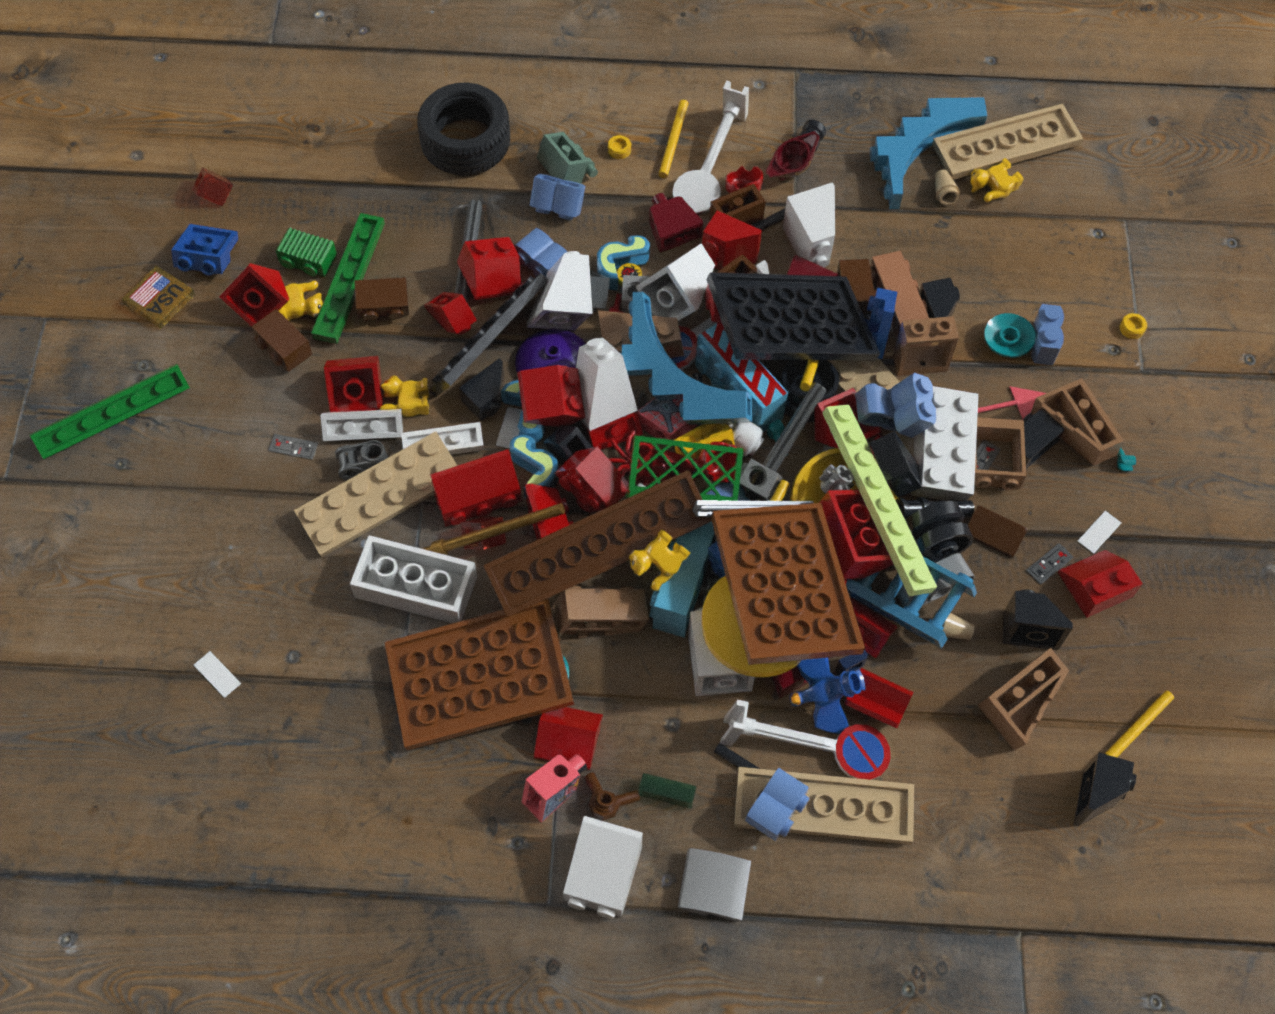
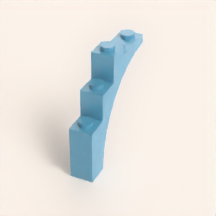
M984 97L928 98L926 108H922L921 117H902L900 127L896 128V136L876 137L874 146L870 147V161H874L875 171H882V180H886L884 198L888 199L890 209L900 208L903 196V178L914 160L932 146L934 138L985 125L987 110Z
M633 292L632 301L629 302V312L632 316V326L629 327V339L632 344L622 345V353H620L623 355L628 375H652L649 378V391L658 400L683 399V402H680L679 413L683 421L689 425L752 422V395L747 391L724 390L705 385L689 377L676 366L665 352L657 337L652 320L650 297L644 292Z

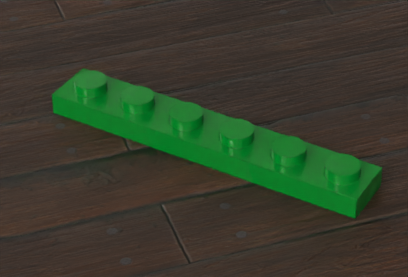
M360 213L311 332L313 339L334 344L338 343L356 298L355 280H363L385 225L384 218Z
M176 363L31 433L30 437L42 458L45 459L190 387Z

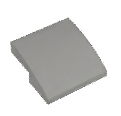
M689 848L686 856L678 908L703 916L711 914L735 922L741 921L751 861L722 853Z

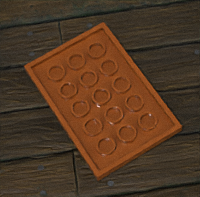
M821 503L716 510L712 512L711 520L748 665L859 655L863 653L865 646Z
M549 599L510 617L506 616L503 609L385 642L404 748L407 751L575 705Z

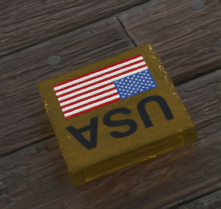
M156 265L122 298V302L145 319L162 328L196 294L194 289Z

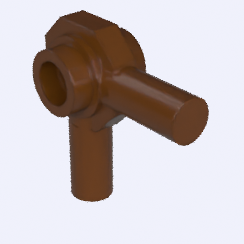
M594 772L588 773L585 776L586 783L592 793L588 806L595 818L606 820L616 817L619 807L640 801V795L637 790L615 796L614 793L606 790L603 791Z

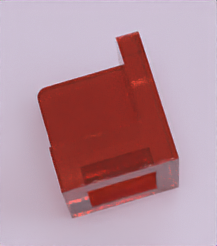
M202 167L192 190L196 195L223 206L233 184L229 179Z
M480 517L461 522L462 535L503 522V517ZM505 533L466 545L464 549L485 550L505 544Z

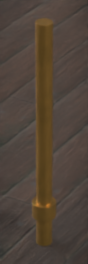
M560 503L449 540L440 539L433 541L430 546L421 549L447 555L450 550L563 515L565 510Z

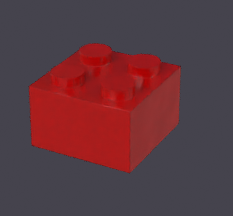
M598 446L576 451L555 472L559 478L560 485L565 490L571 491L577 498L576 502L579 507L589 513L601 511L618 503L626 494V490L628 491L629 482Z

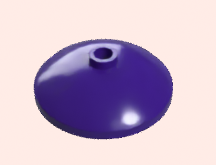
M547 329L534 333L521 344L517 351L515 359L516 372L553 365L576 368L579 347L586 343L576 334L561 329Z

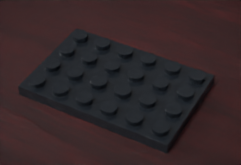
M710 272L706 279L736 359L876 361L880 355L847 277Z

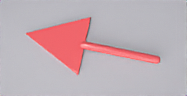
M1009 386L1014 400L978 408V413L1017 405L1023 420L1031 413L1035 399L1046 393Z

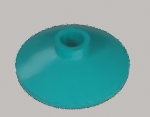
M1004 313L988 321L984 330V339L993 352L1004 357L1015 358L1027 354L1033 348L1036 333L1032 324L1024 317L1017 314Z

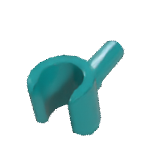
M776 419L767 428V435L774 439L775 442H777L780 434L785 429L783 423Z
M1120 448L1117 454V468L1121 471H1133L1132 465H1136L1135 455H1125L1122 448Z

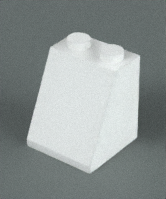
M833 182L788 196L783 221V229L797 255L822 267H826L830 263L835 238V186Z
M700 244L638 284L636 289L638 292H644L650 297L651 312L654 316L673 317L679 321L699 308L708 285L706 279L709 273L713 272L715 264L703 245Z
M569 251L564 253L547 272L546 278L548 281L540 289L527 320L528 328L575 331L593 314L589 255H581L577 251Z
M603 337L591 339L587 344L579 347L576 368H578L585 413V418L580 421L591 431L638 411L623 355Z
M703 608L690 612L688 639L696 696L752 691L755 677L746 676L727 668L709 650L701 627Z
M584 816L563 891L564 900L568 901L567 905L578 910H585L586 907L595 909L598 915L609 919H614L615 916L622 917L642 850L643 833Z

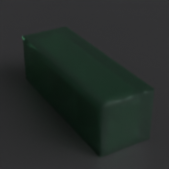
M643 773L639 795L692 809L697 786Z

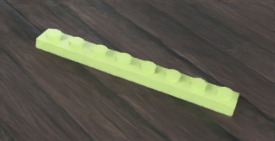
M850 406L826 407L822 414L848 469L853 474L857 488L908 595L915 596L932 593L937 588V585Z

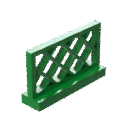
M634 436L629 484L625 499L651 488L656 483H661L660 480L671 471L676 476L679 475L675 468L688 459L696 470L691 475L692 479L699 474L708 485L707 488L700 492L703 500L738 501L744 449ZM640 442L651 443L657 451L646 462L639 454ZM656 444H662L666 446L660 450V448ZM671 446H678L685 456L672 465L663 452ZM684 447L693 449L689 453H687ZM698 449L705 450L711 457V460L701 468L691 458V455ZM710 450L720 452L716 456H714V454ZM726 452L736 453L735 465L726 471L717 459ZM658 456H661L669 466V469L657 477L648 464ZM638 459L642 463L639 468H637ZM714 462L723 475L711 483L702 471ZM643 468H646L654 481L646 487L635 486L636 474ZM734 471V475H733V479H732L729 474ZM725 477L732 484L731 497L721 496L714 487ZM709 490H712L715 495H709L706 493Z

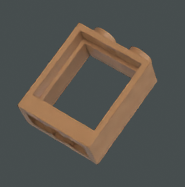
M954 316L902 321L892 354L897 376L911 375L914 372L926 374L948 371L959 340ZM939 342L938 345L910 348L911 344Z
M977 417L976 440L1012 442L1013 472L977 469L976 457L974 486L978 488L1002 487L1005 490L1020 489L1026 478L1024 420Z

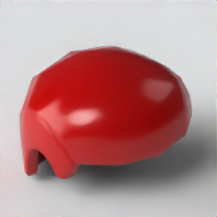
M741 166L738 170L726 175L725 187L729 193L754 184L760 192L763 182V171L757 166H754L751 171H747Z
M713 441L709 443L710 445L737 448L733 444H728L720 441ZM702 449L698 459L706 464L711 460V457ZM710 450L714 454V456H716L720 452ZM726 452L717 459L726 471L735 465L736 453ZM714 462L703 470L705 476L711 481H715L723 475ZM734 471L729 474L732 479H733ZM725 477L721 482H722V483H727V482H729V481H728V479Z

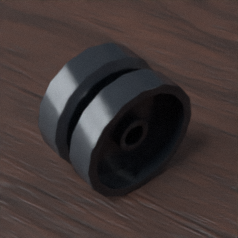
M790 360L782 372L780 382L788 392L784 413L791 418L808 392L800 388L808 360ZM819 360L812 384L818 383L826 389V393L820 401L822 402L836 396L840 382L838 371L827 360ZM815 410L808 422H815Z
M954 501L931 504L913 513L905 520L922 556L934 563L953 554L962 553L974 541L968 525L963 523L964 515L960 506Z

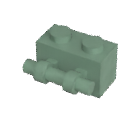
M564 132L544 134L537 159L551 176L581 184L585 173L591 178L598 174L595 163L591 158L586 157L580 145L570 140Z

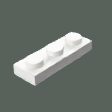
M401 409L330 412L320 415L323 441L402 437L401 433H403Z
M480 422L401 433L403 449L436 431L451 455L484 450Z

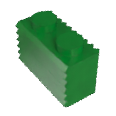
M291 227L287 229L276 249L278 261L283 267L287 269H301L310 276H316L317 274L326 277V273H328L330 266L337 256L332 240L329 241L327 238L324 239L313 234H306Z

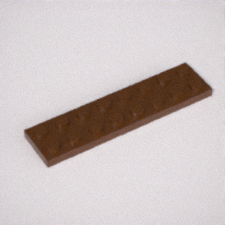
M689 470L497 558L483 565L506 616L510 617L629 561L630 553L633 550H644L650 542L658 537V532L661 529L674 540L712 522L711 517H696L695 513H693L694 502L703 499Z

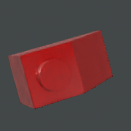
M442 292L424 304L426 310L449 333L461 335L469 331L471 324L477 321L462 294Z

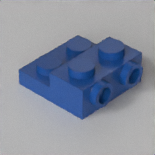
M189 224L171 249L173 267H177L181 271H202L205 275L223 274L231 261L230 252L238 241V231Z
M877 288L876 295L870 296L867 311L871 312L870 319H865L880 352L879 359H883L897 298L896 291Z

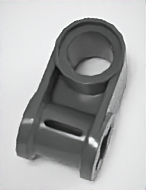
M377 440L344 445L335 451V456L339 459L340 464L338 475L344 480H349L388 458L383 444ZM379 455L375 459H370L372 456Z

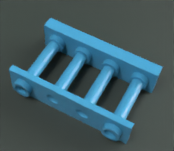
M923 557L935 583L941 579L954 586L933 620L929 619L927 622L919 617L918 611L930 593L915 595L909 606L904 608L895 604L894 598L903 586L898 572L885 593L881 592L880 595L871 591L872 587L870 586L879 572L861 580L858 579L856 582L852 579H847L846 587L849 597L854 598L941 649L947 641L942 625L963 592L972 597H975L977 594L973 584L974 581L969 576L961 572L957 575Z

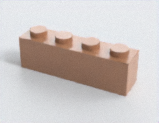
M901 251L872 257L870 269L875 270V288L897 292L891 323L897 339L902 321L929 318L927 304L925 300H921L918 283L915 279L913 280L910 274V264L907 259L904 260ZM931 343L911 344L910 348L931 346Z

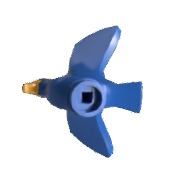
M828 657L802 660L797 667L801 676L810 686L807 689L791 693L789 696L791 704L798 706L814 702L813 718L815 728L829 733L841 734L845 728L849 727V724L839 702L843 695L845 697H853L855 694H859L861 690H865V682L859 669L849 672L843 671L839 676H834L830 673Z

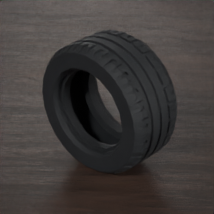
M469 82L449 84L429 95L419 109L417 126L422 151L432 165L444 172L459 176L483 173L499 163L509 149L510 124L508 110L503 100L489 88ZM461 119L479 120L488 126L481 135L465 140L450 139L440 132L445 125Z

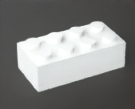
M933 386L932 402L936 408V422L914 437L913 458L919 465L922 488L911 492V495L943 501L967 500L974 495L978 394Z
M369 535L350 586L355 598L449 623H456L462 621L477 579L475 562Z

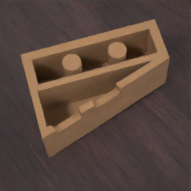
M598 310L602 337L619 353H622V345L632 344L629 339V327L632 326V316L630 313ZM652 316L657 337L670 358L684 356L678 319Z
M1083 378L1035 399L1031 413L1034 415L1041 408L1065 428L1061 439L1093 466L1117 456L1124 440Z
M574 586L563 591L551 607L559 641H561V636L578 634L579 639L587 638V633L604 631L605 636L638 632L649 621L644 589H634L630 586L620 589H608L606 586L582 589L580 586Z
M1050 648L981 701L978 706L1013 750H1016L1028 742L1030 734L1044 715L1043 712L1055 696L1069 670Z

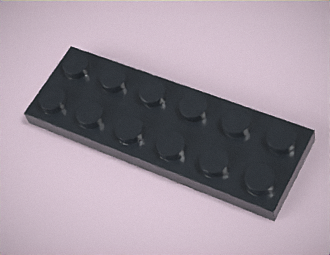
M540 273L535 279L530 276L512 293L513 295L496 310L497 312L480 327L481 329L464 344V347L449 360L448 365L431 380L434 385L429 391L437 397L448 389L545 285L548 279Z

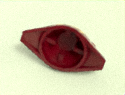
M813 131L782 143L773 155L765 171L771 179L778 178L780 181H784L804 173L813 160L820 136Z

